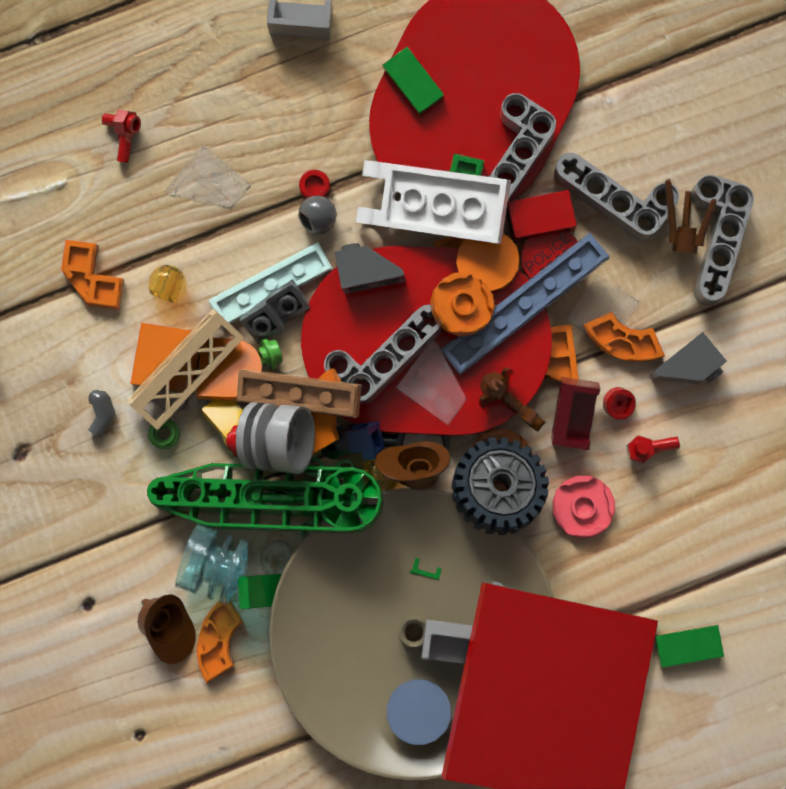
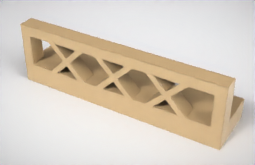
M212 309L126 401L158 430L244 337L217 311ZM222 325L234 337L225 347H213V334ZM208 340V347H202V345ZM213 351H220L213 359ZM196 352H208L209 364L203 370H191V357ZM186 364L187 370L179 371ZM197 374H199V375L191 382V375H197ZM174 375H187V388L182 393H169V381ZM165 386V394H158ZM165 398V411L157 420L143 409L152 399ZM170 398H176L170 405Z

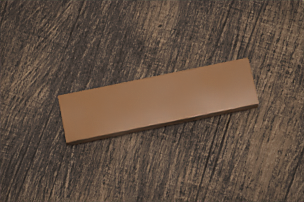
M241 369L238 372L236 401L244 403H273L278 407L280 405L306 406L311 412L356 418L359 417L362 385Z

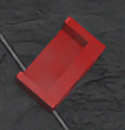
M569 190L507 202L506 212L514 244L519 243L521 238L564 229H567L568 232H574L577 227Z

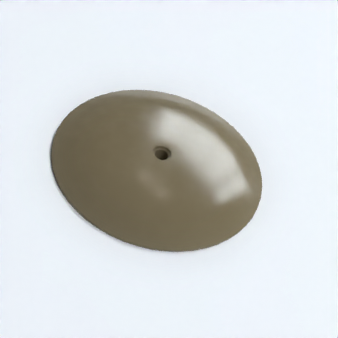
M400 488L383 491L384 506L381 516L367 530L353 534L310 532L303 539L283 570L275 591L269 625L270 652L277 683L287 705L305 731L320 746L347 764L371 774L403 780H428L441 778L465 664L421 659L426 619L473 625L482 582L489 584L499 582L504 587L553 598L554 596L541 563L531 547L518 532L513 534L508 532L506 535L498 536V532L490 535L485 533V529L477 530L473 528L474 523L471 521L467 523L463 519L464 514L462 512L458 513L456 509L457 503L456 501L453 502L452 493L434 489L415 490ZM367 498L368 504H377L378 499ZM325 519L322 521L321 527H332ZM415 558L420 559L417 569L436 574L437 567L441 568L439 580L420 574L414 575L409 573L410 569L412 570ZM411 623H417L423 628V635L417 641H410L405 636V628ZM412 679H426L437 684L446 693L451 705V720L446 731L436 741L426 745H412L400 740L391 730L387 720V704L392 692L401 684Z

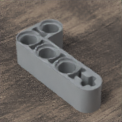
M519 93L508 95L502 103L500 112L502 123L518 135L489 176L498 178L502 173H509L514 177L515 182L510 184L508 202L551 141L556 128V120L550 112ZM515 105L522 109L523 114L513 117L506 109ZM542 122L548 126L549 131L545 134H539L533 129V125ZM518 148H527L531 151L532 156L529 159H520L515 151Z
M566 153L559 158L554 170L555 180L566 190H569L573 195L639 241L651 239L667 219V206L660 205L656 200V194H666L665 183H660L654 187L645 201H642L575 153ZM570 165L575 168L573 172H570L569 175L564 173L565 168H568ZM584 173L586 176L584 177L581 185H579L577 182ZM590 182H596L601 186L602 192L600 194H592L586 186ZM672 185L675 208L679 201V192L678 189L674 185ZM615 200L624 201L627 205V211L623 213L615 211L612 202ZM638 219H649L652 223V230H642L638 226Z
M706 175L701 177L691 191V199L695 206L704 210H708L710 201L716 199L717 204L714 213L717 214L694 287V295L701 304L712 305L719 301L727 292L753 206L754 195L752 190L744 184L715 175ZM700 187H710L714 192V197H704L700 192ZM730 196H740L743 199L744 207L733 206ZM721 225H731L735 230V236L728 237L724 235ZM720 253L724 255L726 266L716 265L712 259L713 254ZM713 276H718L713 284V290L716 292L711 296L708 294L709 290L706 286L712 281Z
M424 305L399 327L361 366L345 351L335 350L325 358V371L332 369V365L336 360H347L348 367L346 371L338 374V376L345 383L369 382L370 391L360 398V404H368L442 332L443 328L435 320L436 325L434 327L428 324L421 330L424 338L420 339L418 333L412 328L416 326L419 331L425 324L423 318L425 316L433 317L431 305ZM410 336L415 339V346L410 351L399 349L398 345L403 337ZM381 359H390L393 362L392 369L385 374L377 372V363Z

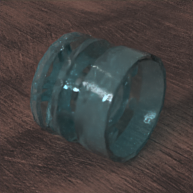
M197 524L181 559L175 587L197 594L204 582L209 583L207 598L211 600L214 599L219 587H221L219 602L228 605L238 590V577L245 575L250 542L241 539L234 552L232 550L235 537L229 535L222 547L217 546L218 531Z

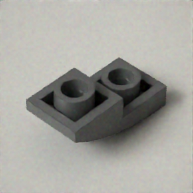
M292 279L256 304L240 318V322L257 344H260L261 340L268 339L283 330L284 323L309 309V300Z

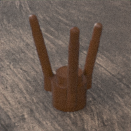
M667 179L665 186L670 228L669 243H673L672 251L697 254L698 246H704L705 234L713 216L717 200L712 199L710 201L699 233L696 235L697 228H689L691 191H685L682 227H678L677 230L672 183L670 179Z

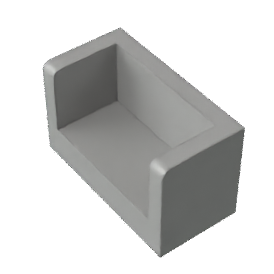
M269 0L267 16L269 34L330 40L333 16L332 0H325V5Z
M426 619L421 659L465 664L473 625Z

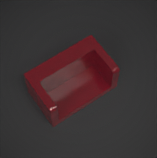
M561 377L551 433L552 445L590 450L591 443L589 438L597 395L600 394L601 389L599 382Z

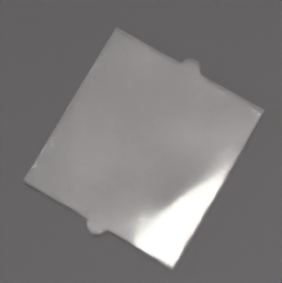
M596 274L567 321L585 331L582 326L583 324L613 312L617 320L625 325L640 301L621 290L620 285L615 286Z

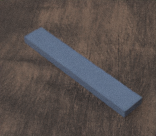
M589 233L494 307L493 315H491V319L484 329L471 336H457L443 347L441 352L461 376L608 261L610 256L592 234Z

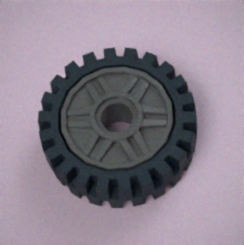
M494 437L488 438L486 442L482 440L476 443L460 459L453 475L451 489H453L452 498L453 502L456 501L457 503L456 509L458 513L462 512L464 514L463 519L467 523L470 521L474 523L473 528L477 530L485 529L486 534L492 535L494 532H498V536L506 535L508 532L513 534L520 529L526 528L541 512L548 497L549 490H547L549 479L545 477L547 472L545 466H540V457L537 454L533 456L530 447L527 445L525 448L520 447L521 442L517 440L510 443L508 438L501 437L499 441H496ZM493 482H502L506 486L507 491H498L493 486Z

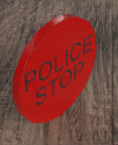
M567 230L530 236L524 243L521 253L522 268L528 279L533 278L578 242L577 239Z

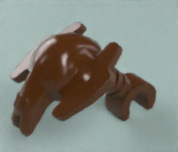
M506 367L502 370L501 374L492 372L485 375L480 384L483 395L479 399V406L484 409L488 403L501 399L526 424L538 432L546 422L538 417L539 415L535 411L522 404L511 392H508L509 377L514 371Z

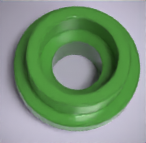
M267 339L260 341V348H257V352L262 366L267 365L270 370L276 369L277 365L283 362L278 343L274 339L271 341Z
M168 419L158 430L150 425L148 437L155 447L169 449L178 442L180 430L173 420ZM163 428H168L170 436L162 440L159 437V432Z

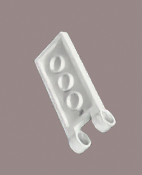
M364 160L362 176L385 179L381 210L358 207L357 223L501 244L511 180ZM399 192L401 193V200L396 201L395 195Z

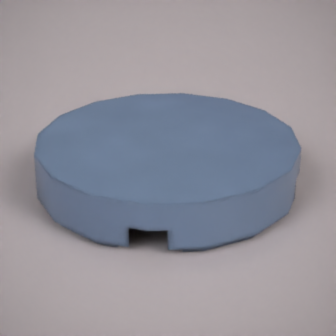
M412 679L401 684L392 692L387 704V720L391 730L400 740L412 745H426L436 741L446 731L451 720V705L446 693L437 684L426 679Z

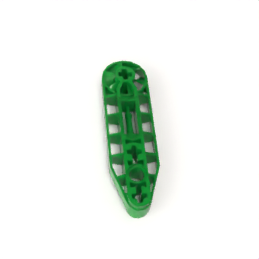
M210 463L156 478L150 482L147 488L148 499L158 509L210 529L353 534L363 532L372 527L381 516L384 506L383 491L375 478L364 470L352 467L308 466L303 472L318 473L317 482L294 481L293 473H286L285 481L263 480V470L246 469L241 464ZM213 470H225L223 479L202 478V473ZM233 470L255 471L254 480L233 479ZM325 473H333L325 480ZM365 476L369 480L361 491L357 484ZM341 477L345 482V484L341 485L338 480ZM196 489H201L200 498L195 502H191L190 496L192 492ZM169 490V491H171L172 493L178 495V497H176L175 495L166 494V493H167V491ZM228 491L231 493V497H229V496L226 497V498H225V501H223V500H221L219 497H217V496H227ZM263 491L305 492L304 497L295 496V494L263 493ZM317 493H319V496H318L319 506H315V501H316ZM352 495H354L357 501H352L349 507L345 501L351 500ZM367 498L378 499L377 504H368ZM262 501L268 503L304 501V506L262 505ZM180 512H189V516ZM199 512L220 513V523H207L199 520ZM251 514V524L228 523L229 515ZM260 515H283L282 525H259ZM291 516L314 517V527L290 526ZM322 517L332 527H321Z

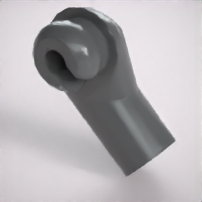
M97 389L93 390L88 396V401L92 404L96 414L88 431L102 438L115 416V410L111 397L105 391Z

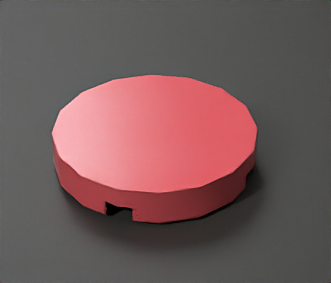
M589 475L575 476L564 481L556 490L552 500V514L557 525L566 534L577 538H591L602 533L611 523L615 514V499L610 488L601 480Z

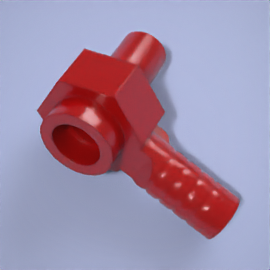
M118 110L116 115L104 113L102 124L114 127L115 134H118L117 161L129 163L131 139L134 134L139 132L141 119L137 116L136 112Z
M638 435L626 447L629 459L643 464L655 453L680 449V442L678 436L652 441Z

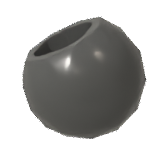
M316 195L306 198L301 203L298 217L303 227L309 233L324 234L333 228L336 222L337 211L335 205L328 198Z

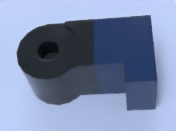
M379 421L336 426L340 439L321 450V453L329 459H337L343 454L362 452L363 461L375 460L377 454L385 449Z

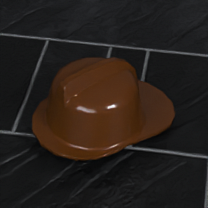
M431 441L390 447L378 453L375 459L376 469L383 476L415 490L428 489L434 486L439 480L440 474L445 471L450 463L449 451L443 445Z
M173 594L163 595L160 598H153L151 600L143 599L137 623L139 630L146 637L154 654L160 661L167 664H177L186 659L195 644L196 632L181 599Z

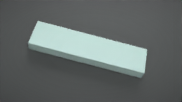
M319 242L208 301L213 310L217 311L232 325L238 322L242 316L261 300L293 279L297 286L302 288L330 273L333 268Z

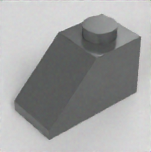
M352 243L342 246V251L335 252L341 288L345 294L406 282L403 269L367 246L360 247L359 243Z
M702 332L653 371L650 376L654 380L699 384L705 379L710 383L723 373L720 367L727 360Z

